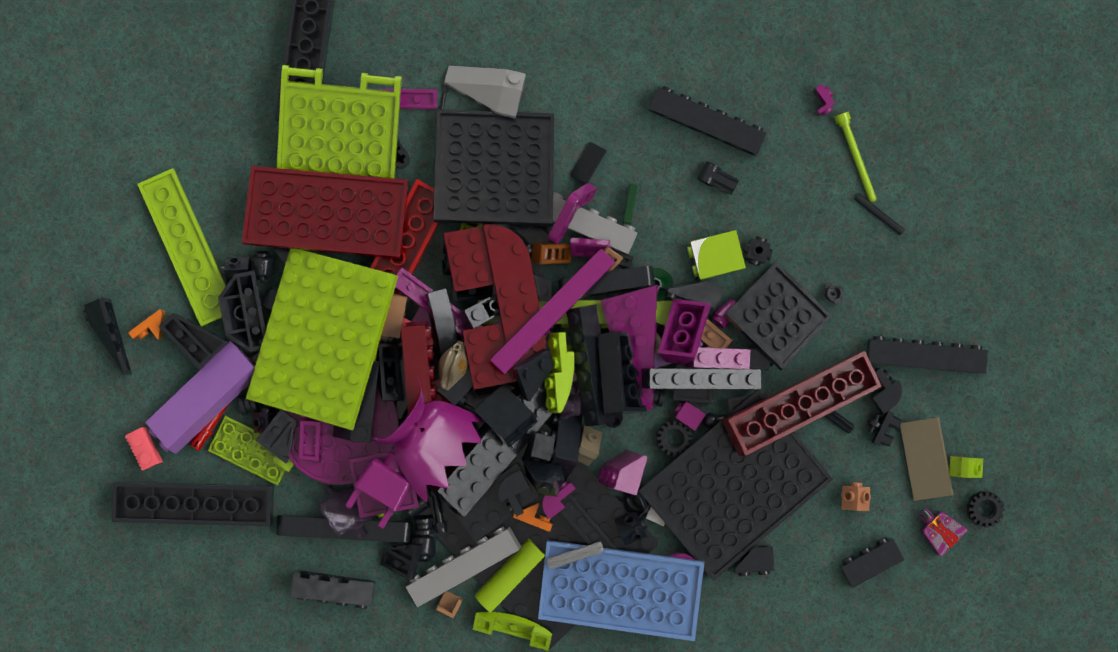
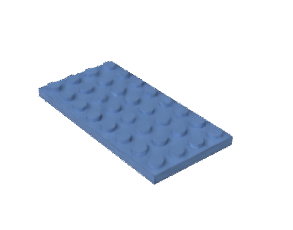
M547 541L538 619L695 641L705 561L604 548V551L600 554L549 569L546 561L548 558L588 545Z

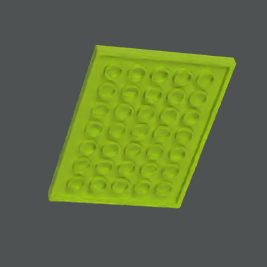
M290 249L246 399L354 430L398 276L316 253Z

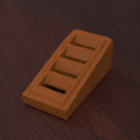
M534 242L531 260L538 264L571 263L572 251L570 243ZM564 248V256L562 258V249Z

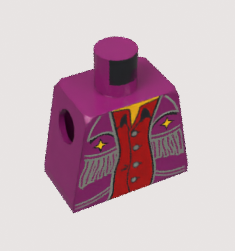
M926 508L918 516L925 523L920 531L934 551L941 557L968 531L964 526L942 511H938L933 515Z

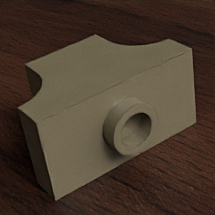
M584 425L580 436L579 462L590 466L591 462L596 460L599 455L602 432Z

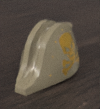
M458 341L439 360L438 370L441 389L448 391L467 372L468 359L464 342Z

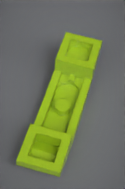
M479 612L475 615L473 630L490 635H492L493 630L530 640L529 646L549 650L552 633L533 621L500 612Z

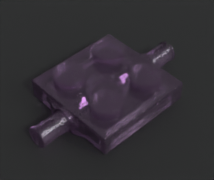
M332 484L327 485L325 490L330 497L319 502L318 507L338 536L354 531L359 539L364 538L366 533L361 526L371 520L372 516L360 518L357 500L351 509L345 506L355 490L354 487L336 492Z

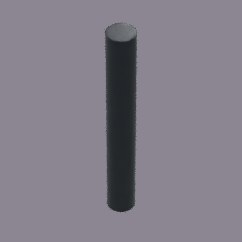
M860 193L854 198L896 233L901 235L905 229Z

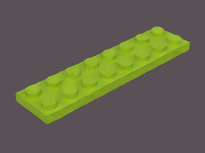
M169 169L138 183L137 185L200 326L203 327L222 318L218 296L226 287V283L175 169Z

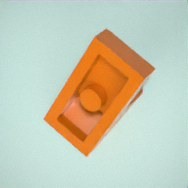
M159 309L128 333L132 339L139 338L141 340L149 335L148 330H151L158 340H162L163 331L159 326L165 321V311Z
M540 501L524 508L523 514L517 517L515 514L513 518L549 532L553 525L548 517L543 515L535 516Z

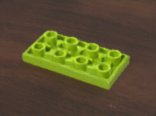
M228 416L224 417L208 449L209 452L276 485H279L286 471L273 461L276 456L256 441L261 433H254V429Z

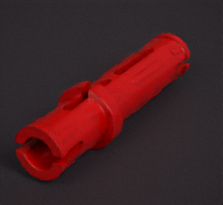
M228 405L194 437L189 444L190 446L195 447L198 451L201 450L207 438L212 436V430Z

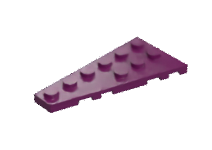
M658 285L601 300L609 332H629L634 353L632 363L638 370V376H636L638 388H642V368L655 369L654 354L656 348ZM642 388L641 402L642 405H646L648 411L653 409L654 389Z

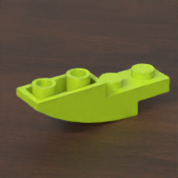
M566 332L549 334L548 346L554 367L552 368V373H549L544 381L547 391L546 406L548 413L562 412L572 386L574 351L567 352Z

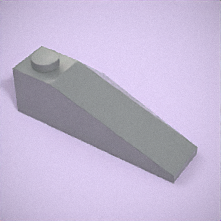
M449 66L444 84L463 95L470 96L478 104H484L491 108V111L496 114L516 119L526 74L508 69Z

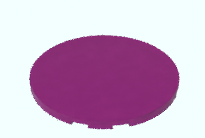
M377 384L373 438L385 439L399 427L398 413L394 401H381ZM283 410L296 420L289 458L300 471L319 482L334 485L351 484L353 479L349 459L389 452L394 449L393 443L383 444L374 439L367 443L333 437L334 425L322 421L319 461L299 459L301 415Z

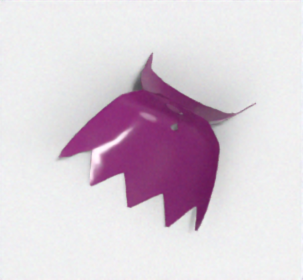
M420 385V397L406 420L393 434L385 439H373L383 444L393 443L395 458L401 471L422 500L427 502L426 485L449 488L444 466L467 465L462 443H481L482 441L472 422L482 423L484 421L475 414L446 402L433 401L425 404L424 394Z

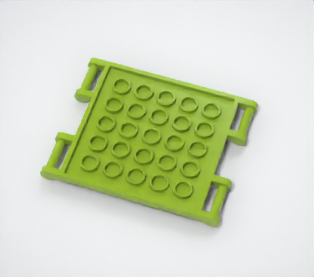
M283 65L277 168L395 179L402 76L392 78L362 73L360 88L322 84L323 69H299ZM289 75L315 78V83L288 81ZM367 84L393 85L394 91L367 89Z

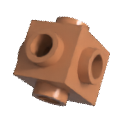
M851 482L850 486H842L841 509L869 511L870 487H863V483Z

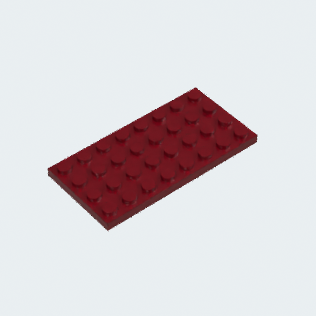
M251 166L242 244L400 258L409 181L404 179Z

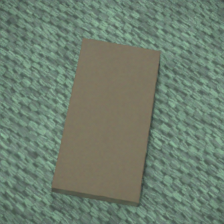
M939 417L901 423L900 428L914 501L954 495Z

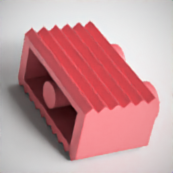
M146 427L139 428L125 436L131 446L130 449H133L132 452L138 460L137 463H140L141 470H148L163 462Z

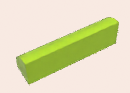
M528 538L521 545L520 550L513 553L474 594L475 598L491 613L544 558L545 553Z

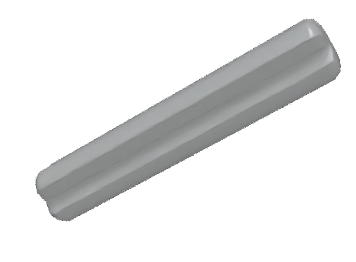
M597 542L550 557L546 560L549 569H553L600 554L604 551L601 542Z

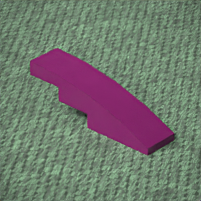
M301 415L299 459L319 461L322 421Z

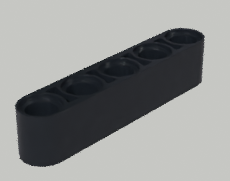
M653 266L606 272L581 298L655 286ZM572 277L558 280V288H559V290H560Z

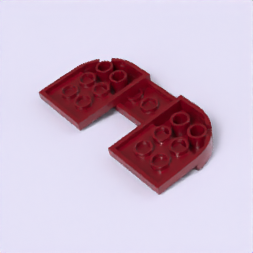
M483 225L481 227L443 233L454 292L494 285L501 324L462 331L473 390L515 382L517 378L513 368L546 347L544 335L505 375L490 362L503 346L540 310L527 247L517 234L499 225Z

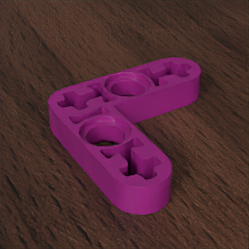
M587 183L568 197L548 236L549 240L555 244L560 242L577 209L592 200L596 194L597 187Z

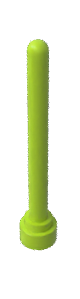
M849 111L834 117L835 122L843 129L870 202H875V192L849 125L851 123Z

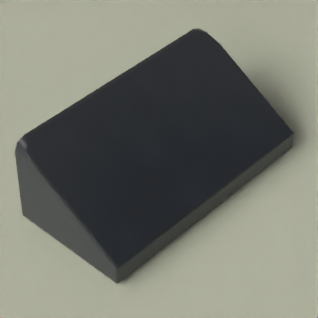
M590 142L570 176L584 184L589 183L607 150Z

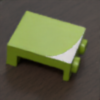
M736 230L691 241L690 246L687 247L689 257L693 258L695 263L692 266L694 277H698L699 280L746 268Z

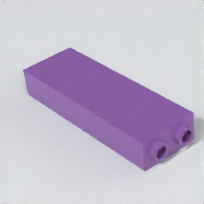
M230 341L145 422L150 428L148 430L154 438H159L161 441L159 445L166 452L170 450L177 454L251 383L255 364L239 346Z

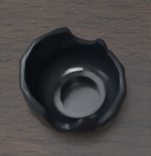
M639 491L637 495L623 492L620 499L628 514L636 511L638 516H642L648 511L650 506Z

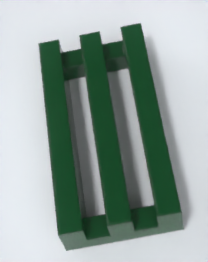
M630 183L624 224L630 225L632 222L638 188L637 184Z

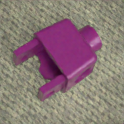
M389 452L384 462L377 458L371 460L354 485L356 489L345 506L351 509L361 491L369 495L370 500L377 504L381 502L388 506L387 511L378 524L381 528L385 527L394 510H399L411 486L401 471L394 453Z

